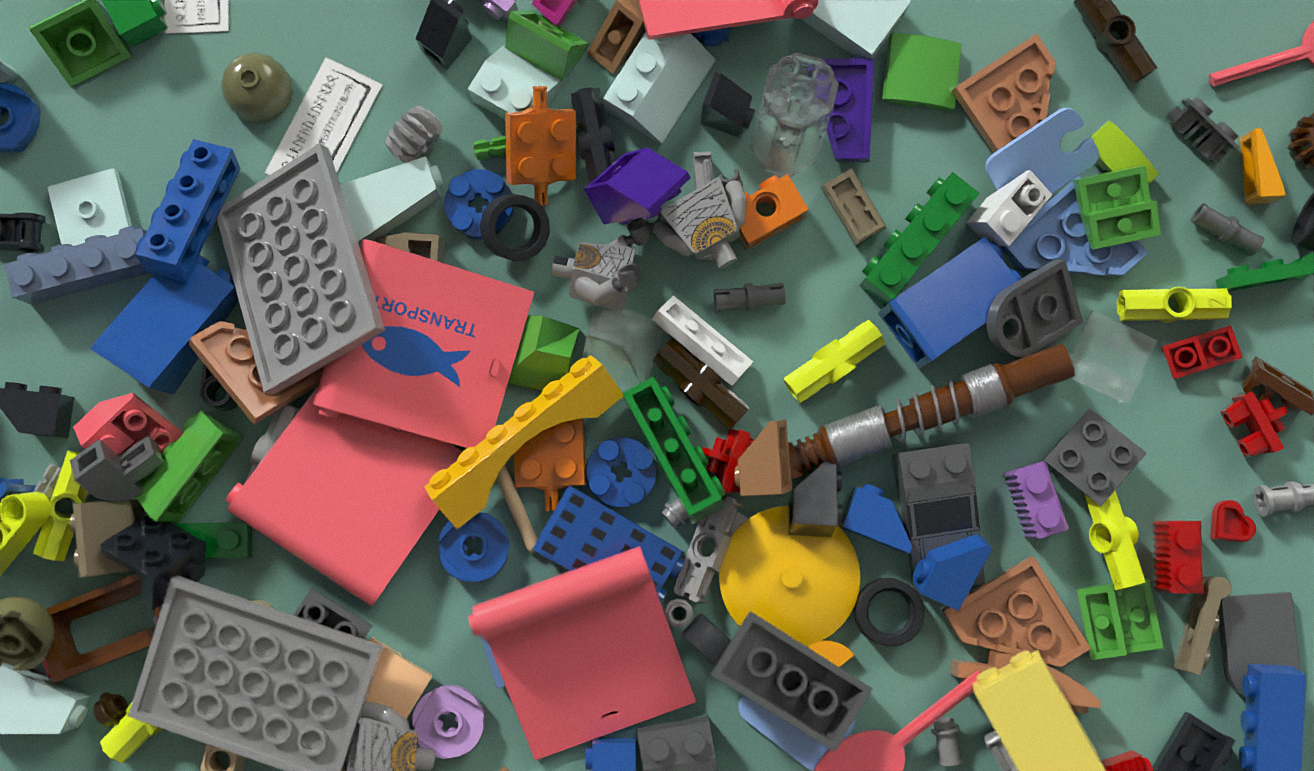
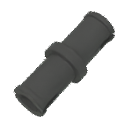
M1202 203L1192 215V223L1198 224L1215 234L1216 240L1221 243L1228 242L1246 252L1249 256H1254L1264 243L1262 236L1240 225L1239 219L1233 216L1228 218L1205 203Z
M747 283L741 288L714 289L716 312L739 308L753 311L755 307L785 305L786 303L783 283L753 286L752 283Z

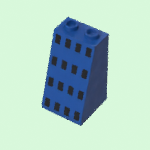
M568 486L532 548L534 551L572 571L640 546L660 602H662L667 593L666 590L662 589L667 577L670 576L675 579L685 561L679 557L682 553V550L571 486Z

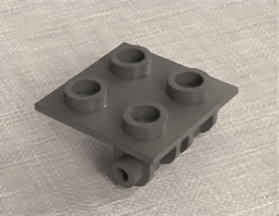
M1184 98L1181 101L1186 106L1182 110L1176 106L1167 115L1171 120L1169 124L1175 127L1181 134L1195 121H1199L1184 136L1185 139H1188L1202 125L1206 128L1191 143L1193 147L1207 134L1211 133L1196 148L1208 161L1212 159L1215 163L1219 162L1227 154L1223 150L1226 145L1233 149L1240 148L1234 142L1239 136L1226 123H1214L1208 117L1213 111L1200 98H1194L1193 100Z
M1089 408L1043 461H1046L1052 467L1050 471L1057 478H1066L1101 507L1147 453Z

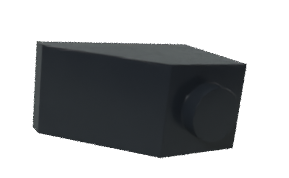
M715 71L703 102L701 124L739 137L742 128L749 129L756 111L750 108L753 96L723 74Z

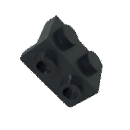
M1184 712L1152 766L1153 770L1218 771L1232 757V747L1235 740L1228 735L1220 733L1191 713Z

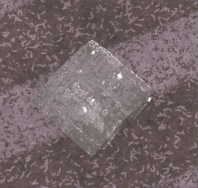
M1091 310L1070 354L1075 370V377L1071 379L1128 405L1144 375L1141 371L1158 340Z

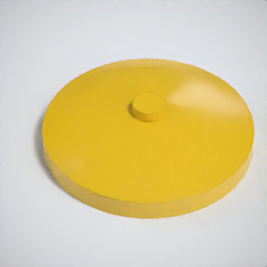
M780 506L766 509L751 516L734 531L719 570V587L725 607L739 626H741L745 617L751 611L798 642L809 646L826 639L844 624L851 614L859 594L860 567L852 543L839 526L836 527L831 537L789 535L788 506Z

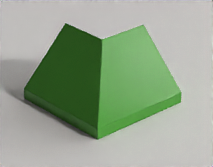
M528 315L508 384L542 391L550 382L561 379L570 372L580 328L545 316Z

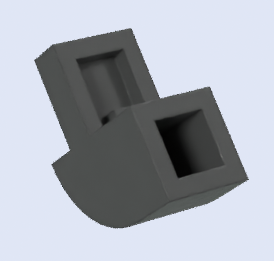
M149 435L120 456L99 439L70 460L74 480L98 499L114 502L128 500L143 493L140 479L152 474L163 463L158 444Z

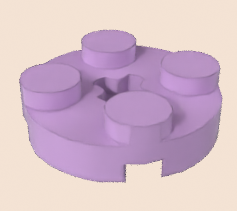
M441 685L425 694L418 702L412 718L414 730L419 735V745L421 748L433 749L435 757L441 759L458 757L471 751L481 739L485 729V708L480 703L478 697L467 688L459 685ZM452 712L456 715L455 720L459 724L457 728L451 727L446 731L442 728L444 722L440 719V716L442 714L448 715Z

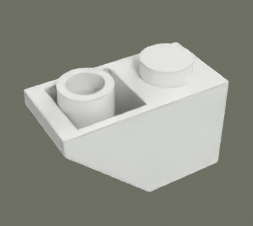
M1028 170L987 197L966 223L981 239L986 237L989 242L992 241L997 246H1010L1053 194L1031 170Z

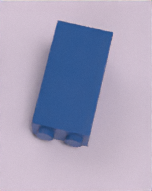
M986 237L890 301L878 313L918 369L937 358L986 323L990 305L997 294L1022 279L1015 270H1010L1002 260L1004 256L1001 249L994 242H989Z
M200 254L186 283L154 274L94 342L90 349L148 388L174 395L199 359L189 346V338L219 321L225 322L239 301L232 275L221 268L216 274L207 268L210 261Z

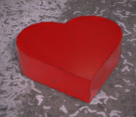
M1223 500L1216 503L1212 511L1210 539L1247 542L1255 536L1256 524L1249 516L1244 515L1243 508L1238 502Z

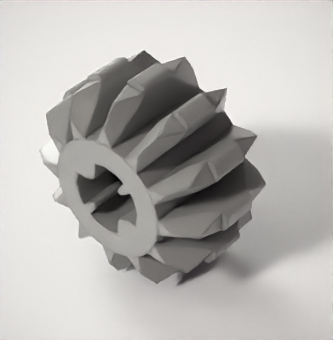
M421 105L410 108L406 114H403L395 122L394 127L389 131L385 140L386 148L392 153L391 155L403 163L425 157L427 152L433 148L435 142L439 140V136L442 133V123L436 118L437 116Z

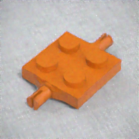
M533 86L532 108L522 112L505 113L506 179L510 185H534V199L541 206H546L549 204L548 185L556 181L576 180V111L572 109L554 110L548 108L547 86Z
M584 418L562 422L543 430L525 442L514 453L515 488L534 487L544 490V511H555L559 504L558 490L568 486L586 485Z

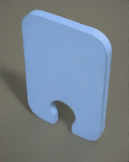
M1069 107L1059 109L993 153L985 163V170L996 190H999L1024 172L1031 170L1052 193L1092 167L1098 160L1099 151L1091 137L1082 141L1079 147L1072 152H1063L1060 148V140L1067 132L1076 131L1085 125L1080 115Z
M744 695L741 697L738 703V710L743 719L804 767L814 771L817 763L829 748ZM855 720L853 721L844 738L848 737V735L851 733L854 727Z

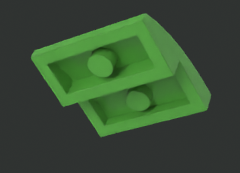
M889 34L882 100L910 108L921 105L944 112L954 110L956 97L952 90L958 83L962 43L916 34Z
M1140 165L1074 180L1078 207L1091 249L1095 250L1161 235L1157 201L1150 199L1146 166Z
M1149 576L1144 577L1146 583L1115 590L1113 582L1077 589L1087 643L1091 648L1089 650L1091 660L1126 656L1127 653L1164 648Z

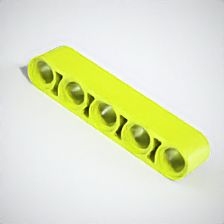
M36 491L9 495L1 500L0 576L48 519L51 513V504L48 497L42 492Z

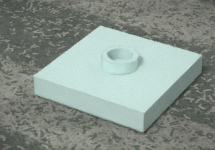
M114 168L47 186L61 244L79 245L85 243V239L95 235L109 237L119 234V230L132 226L119 172Z

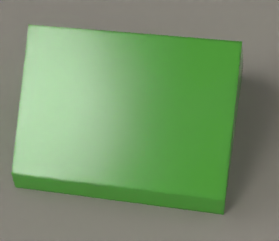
M82 0L29 27L30 32L70 87L131 57V53L124 39L119 35L108 11L97 0Z
M533 10L511 11L508 17L505 48L561 81L566 78L590 44L565 28L554 25L549 19Z

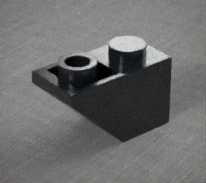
M430 0L415 39L421 51L448 70L472 40L468 29L469 23L464 18L463 8L454 0Z
M5 382L4 388H0V409L19 433L69 438L74 397L62 395V388L40 385L39 392L27 391V384Z
M825 461L793 490L788 501L789 535L831 537L836 527L841 526L843 507L842 504H837V492L841 491L842 473L841 471H836V464Z

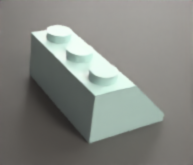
M645 32L603 97L604 109L660 145H663L716 59L691 33L648 40L647 33Z

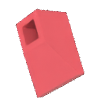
M134 393L99 402L73 426L78 440L84 449L100 439L118 456L147 435L158 444L162 454L170 443L177 442L184 433Z

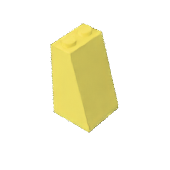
M1038 650L1032 653L1030 651H1023L1012 657L1010 664L999 670L995 667L989 668L976 677L978 681L972 683L974 693L1018 771H1106L1098 752Z

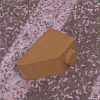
M638 0L615 1L587 52L588 55L612 74L616 73L629 58L646 32Z
M787 419L770 421L738 459V466L735 468V483L737 487H740L741 496L784 494L792 490Z

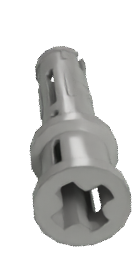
M1289 481L1285 482L1283 486L1278 487L1256 486L1254 490L1256 510L1262 517L1271 516L1273 512L1288 510L1291 513L1300 512L1305 506L1314 505V483L1301 485L1298 482Z

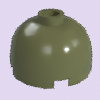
M257 52L242 54L232 60L224 70L221 81L223 97L231 111L244 121L256 124L271 122L276 119V116L280 115L290 105L293 94L291 78L283 65L269 55Z
M12 596L1 599L0 667L2 663L15 665L13 670L19 671L36 667L44 661L54 639L55 630L52 616L44 606L29 598Z

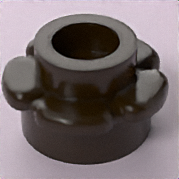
M105 692L93 706L95 718L106 727L117 725L127 714L125 711L128 703L119 694L111 695L110 692Z

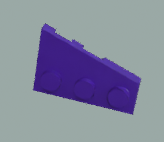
M805 58L835 162H870L874 58Z

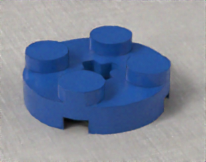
M0 83V115H3L6 110L9 111L8 122L0 126V153L12 151L19 153L27 148L28 143L33 139L38 130L40 107L26 92L17 86Z
M483 169L470 170L451 179L444 199L445 213L451 224L463 235L472 239H482L480 220L483 212L477 213L475 207H470V203L475 201V197L482 196L483 200H488L490 204L492 200L512 193L499 174ZM514 207L504 210L498 216L495 224L496 235L511 220Z
M616 437L603 441L592 452L587 463L586 474L590 489L602 502L614 507H628L639 503L651 492L656 481V465L652 454L642 443L632 438ZM621 462L627 463V469L632 471V475L630 478L624 477L623 482H617L616 475L611 473L612 468L619 467Z
M479 512L458 530L450 521L447 522L439 536V556L443 567L453 577L462 581L478 582L493 577L503 568L508 559L511 544L502 523L490 514ZM479 537L482 540L480 545L481 549H483L480 555L477 553H473L471 556L466 553L468 545L465 543L468 538L476 540Z

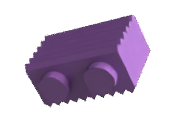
M1046 461L1032 463L1005 472L1003 477L1007 478L1006 484L1010 485L1008 490L1012 492L1010 497L1014 498L1013 504L1017 505L1015 508L1019 512L1017 517L1021 518L1020 524L1024 525L1022 528L1026 532L1024 537L1028 539H1041L1069 529Z

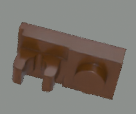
M1255 356L1252 360V371L1242 383L1243 391L1249 393L1254 386L1263 384L1264 389L1258 396L1259 401L1266 398L1270 400L1277 392L1282 397L1280 399L1281 402L1295 412L1303 410L1312 416L1314 414V391Z

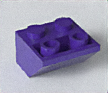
M647 147L624 153L586 186L584 191L604 225L616 222L624 225L636 218L642 217L643 220H649L657 216L662 211L661 206L666 201L677 197L682 192L680 188L691 177L686 170Z

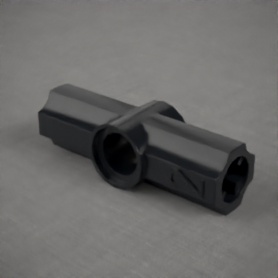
M588 87L572 93L571 101L573 110L576 111L578 126L576 134L581 158L585 160L590 184L615 162L613 155L615 154V147L610 124L606 122L600 89Z

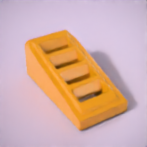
M1256 128L1240 138L1246 205L1270 204L1286 196L1262 128Z

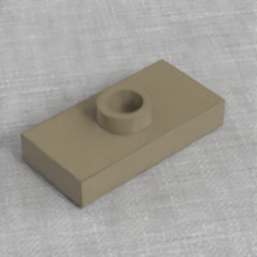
M852 168L821 186L823 193L855 246L886 229L887 226Z

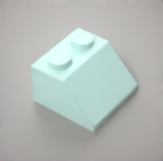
M504 45L485 60L470 84L468 91L473 102L505 120V113L522 112L533 107V86H547L548 107L564 80H559L509 51Z

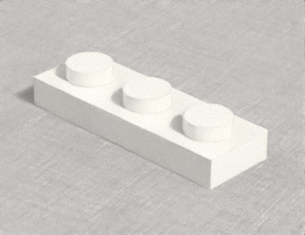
M675 296L669 299L652 318L667 334H670L687 348L692 355L712 368L731 386L736 383L753 363L749 357Z

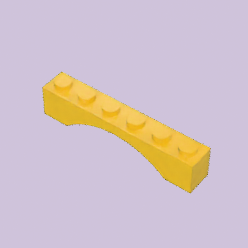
M592 355L575 362L571 366L570 372L561 379L546 385L542 390V394L532 402L521 405L515 411L514 416L503 425L500 424L493 427L483 441L475 447L464 450L459 455L458 460L449 468L435 473L424 488L431 500L458 530L486 507L490 490L498 473L508 459L525 442L543 430L562 422L580 418H598L624 397L623 392L604 366Z

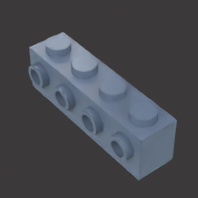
M130 226L120 229L117 235L109 237L95 235L85 239V243L79 245L60 244L53 246L51 252L40 255L38 253H26L17 256V261L4 264L11 296L17 300L33 304L148 274L135 255L137 243L141 237L145 236L147 231L139 226Z

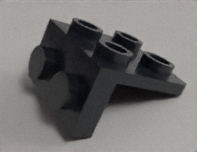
M149 515L144 516L108 538L100 545V552L103 555L141 576V605L151 611L164 603L171 578L179 576L198 582L205 575L206 542L171 522L155 521Z

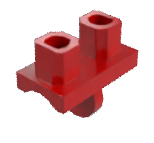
M1252 391L1246 394L1241 393L1231 398L1233 403L1220 412L1229 428H1234L1244 422L1248 427L1250 434L1237 440V445L1245 457L1261 453H1276L1284 448L1276 434L1285 430L1280 420V417L1288 413L1284 405L1274 409L1269 398L1258 402Z
M731 429L728 431L726 440L716 437L712 449L706 447L701 449L704 455L709 457L706 471L714 473L713 477L716 476L725 493H730L731 491L740 492V487H737L735 483V468L738 466V459L754 441L752 438H749L751 433L744 430Z

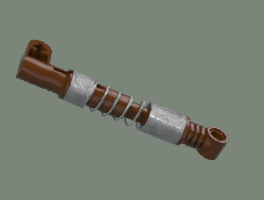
M1061 343L1003 366L995 363L989 364V366L986 365L982 369L972 370V372L965 373V375L962 374L961 381L953 383L949 379L948 386L935 389L931 385V391L918 395L914 392L913 398L909 399L910 405L903 406L900 399L896 398L897 409L886 413L883 406L879 404L878 407H871V409L868 408V410L861 411V413L851 414V416L844 419L841 418V420L838 419V421L831 422V424L828 423L827 425L820 426L817 433L813 434V439L810 440L809 436H806L805 442H801V439L796 440L797 445H793L792 442L788 443L791 479L804 475L803 470L807 469L808 473L812 472L811 467L815 466L817 469L820 466L819 464L825 461L836 464L837 468L845 464L848 465L852 461L861 460L865 456L878 454L882 450L891 449L892 443L890 438L896 436L899 442L905 444L907 431L913 430L917 436L922 438L926 430L934 428L940 431L942 425L948 422L957 425L959 418L966 415L975 419L976 416H983V414L986 415L990 411L1000 410V407H1007V405L1013 403L1015 397L1075 377V370L1066 347ZM899 434H903V440L900 438Z

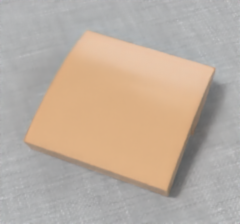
M371 636L370 642L384 647L366 702L390 706L403 718L407 719L431 680L432 674L402 657L400 652Z

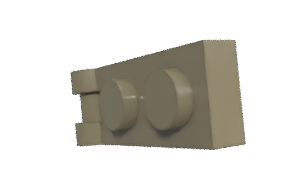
M1203 576L1204 593H1194L1173 668L1201 675L1202 669L1208 665L1210 659L1208 646L1211 635L1217 631L1220 617L1217 613L1221 598L1227 597L1231 592V584L1224 577Z

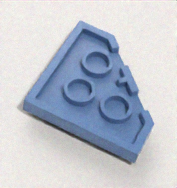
M1074 180L1038 211L1010 246H1000L1022 271H1036L1055 259H1062L1066 261L1069 274L1121 277L1149 253L1138 240L1095 250L1091 249L1078 207Z

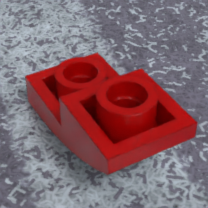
M1231 325L1162 346L1173 379L1243 358Z

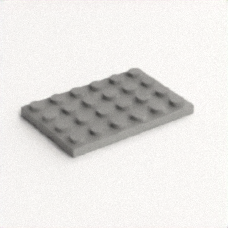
M319 143L222 206L217 222L264 393L275 395L385 331L328 147Z
M175 576L171 578L128 717L284 771H343L353 737L358 727L357 722L361 718L384 646Z

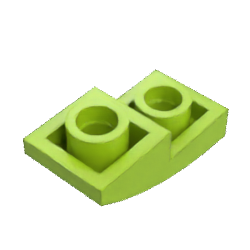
M1107 121L1091 136L1099 151L1096 163L1102 170L1112 172L1143 165L1146 166L1148 184L1159 175L1158 171L1141 150L1112 121Z

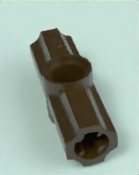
M1075 0L1073 2L1094 33L1097 49L1101 53L1109 55L1129 86L1141 81L1158 68L1136 37L1134 21L1130 17L1121 14L1112 0ZM1109 30L1116 31L1120 35L1121 40L1114 39L1110 35Z
M673 338L652 359L656 366L679 385V390L698 407H704L729 431L750 409L744 401L723 384V379L712 368L702 361L699 363Z

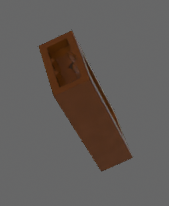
M133 574L47 608L52 616L55 630L53 642L45 657L53 683L76 677L150 648L156 626L85 654H80L77 651L70 630V624L74 620L141 595V576ZM163 604L154 610L157 620L159 619Z

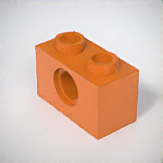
M788 174L781 178L774 175L766 179L759 185L760 190L751 195L744 192L747 198L745 223L739 228L741 235L739 239L746 250L806 217L809 209ZM760 203H768L773 207L774 214L768 217L762 216L757 212L756 206Z

